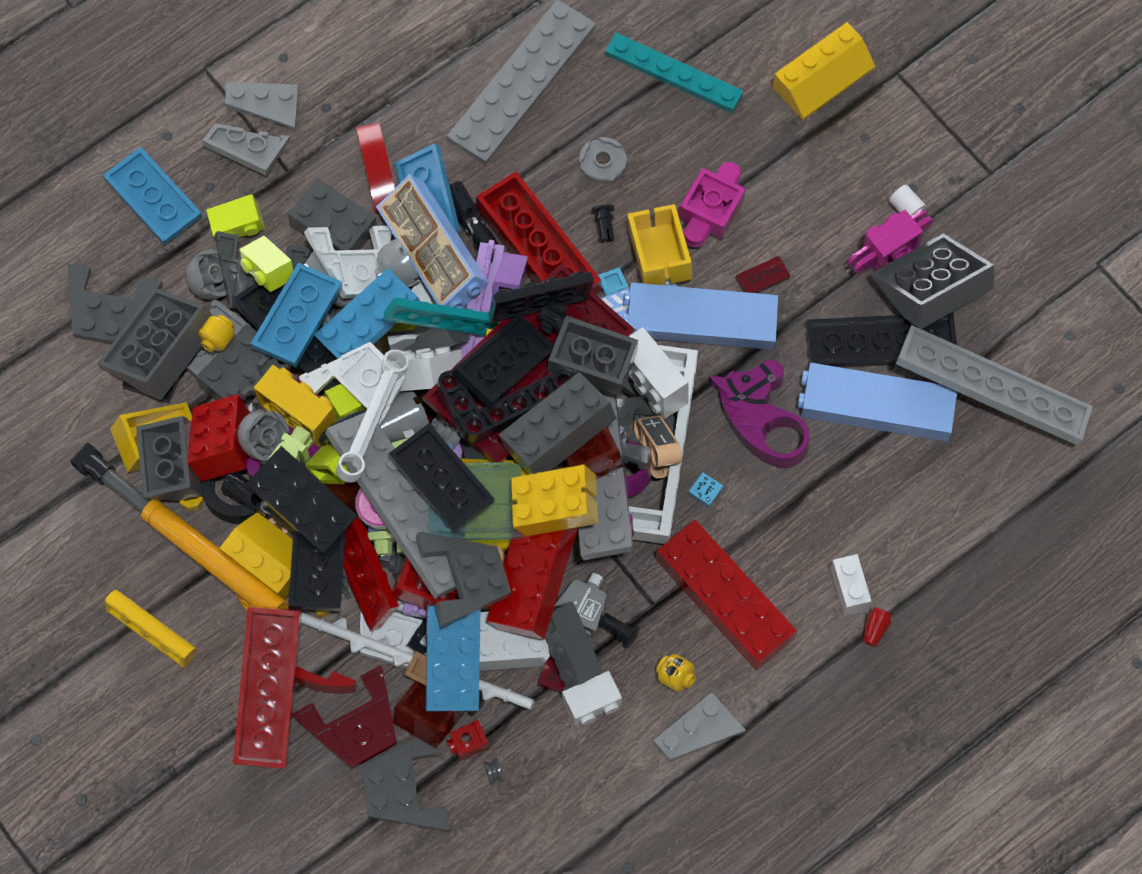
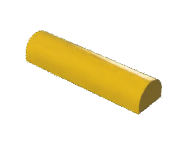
M117 589L105 598V607L108 613L181 667L186 668L197 653L196 647Z

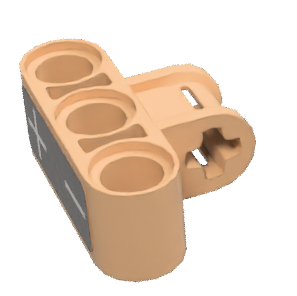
M660 415L635 419L634 430L640 445L651 447V474L655 478L666 477L669 475L670 465L682 462V450L679 442Z

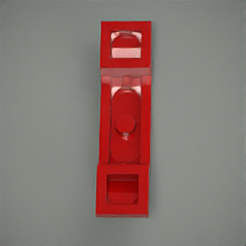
M375 123L356 127V133L370 187L374 212L378 214L380 212L376 206L395 187L380 124Z
M300 667L296 668L295 683L308 689L332 694L354 693L357 689L356 680L332 671L329 678L325 679Z

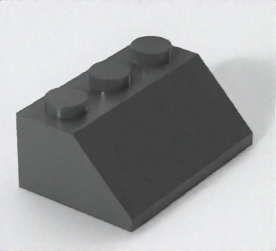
M184 416L137 426L143 498L146 500L180 501L201 496V481L187 463L191 421Z

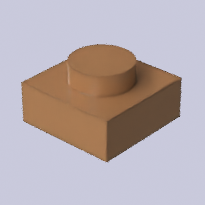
M415 651L405 675L426 685V655Z

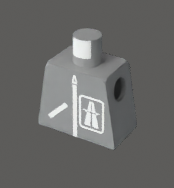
M591 573L586 583L574 579L555 606L573 601L587 635L595 639L606 605L607 593L600 590L604 578L596 573Z

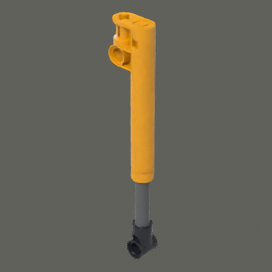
M86 443L70 460L72 466L82 475L87 476L89 474L100 485H107L140 511L141 519L233 590L238 601L246 610L250 605L289 609L288 601L227 555L162 502L144 499L143 493L116 473L115 467L104 460L102 454L90 443Z

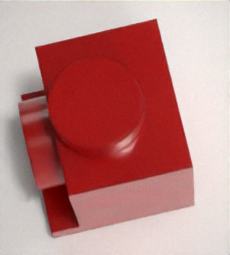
M478 719L474 720L473 723L449 732L448 747L452 755L457 754L460 761L488 749V741ZM466 736L471 737L469 742H463L461 739Z

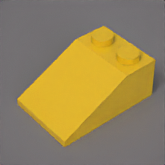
M187 402L123 414L117 418L110 430L127 473L140 470L136 427L179 416H184L189 421H192V415Z

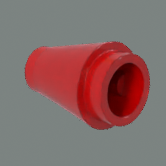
M873 607L872 612H868L862 642L877 647L892 623V614Z

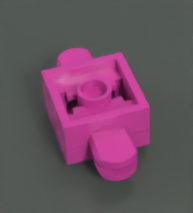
M723 163L716 174L702 168L680 206L679 219L688 223L683 234L689 247L698 248L702 246L709 234L722 240L744 202L746 188L738 185L741 170L735 163Z
M924 209L912 216L906 210L899 214L897 212L891 214L885 223L879 227L875 225L866 232L863 248L851 255L847 263L850 267L854 266L853 270L856 274L869 267L876 271L918 248L923 232L933 224V219L930 216L926 217L928 214Z

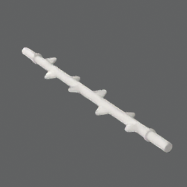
M305 613L301 615L302 624L318 629L319 632L323 631L350 641L352 653H356L366 647L392 657L394 665L397 667L405 663L410 664L414 654L390 646L388 637L374 640L347 630L345 618H341L331 624L326 622L325 619L321 620ZM479 679V690L482 691L484 700L498 697L503 699L504 702L509 701L527 709H532L534 705L533 699L512 692L511 689H504Z

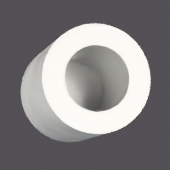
M908 185L900 187L889 199V202L899 213L906 210L910 216L922 209H926V205Z

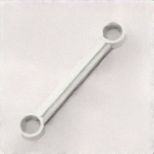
M392 349L384 355L381 364L383 374L349 452L340 457L337 465V474L343 481L355 482L362 476L365 467L363 459L395 382L404 376L409 364L408 356L401 350ZM396 359L401 369L391 368L386 361ZM347 461L353 462L352 465L356 467L357 472H347L342 467V463Z

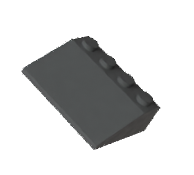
M944 233L871 273L873 280L901 315L920 329L994 289V265Z
M154 288L97 364L144 394L162 400L201 348L200 343L202 341L198 336V331L205 321L213 315L205 305Z

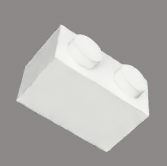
M858 555L834 559L830 572L843 615L848 616L868 611L871 598Z
M609 671L593 677L581 685H576L562 691V701L575 726L580 723L582 725L590 724L596 720V716L602 713L606 715L612 714L622 704V696Z

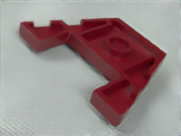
M381 665L360 676L372 700L327 725L322 720L313 702L292 713L294 720L351 770L397 745Z

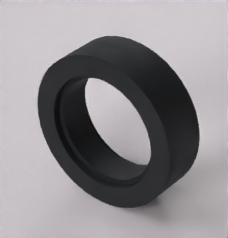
M217 477L201 482L204 502L211 513L217 518L228 523L241 524L257 513V511L246 505L234 506L223 502L215 493ZM259 498V499L257 500V503H256V504H257V507H258L260 510H261V501H262L261 498Z

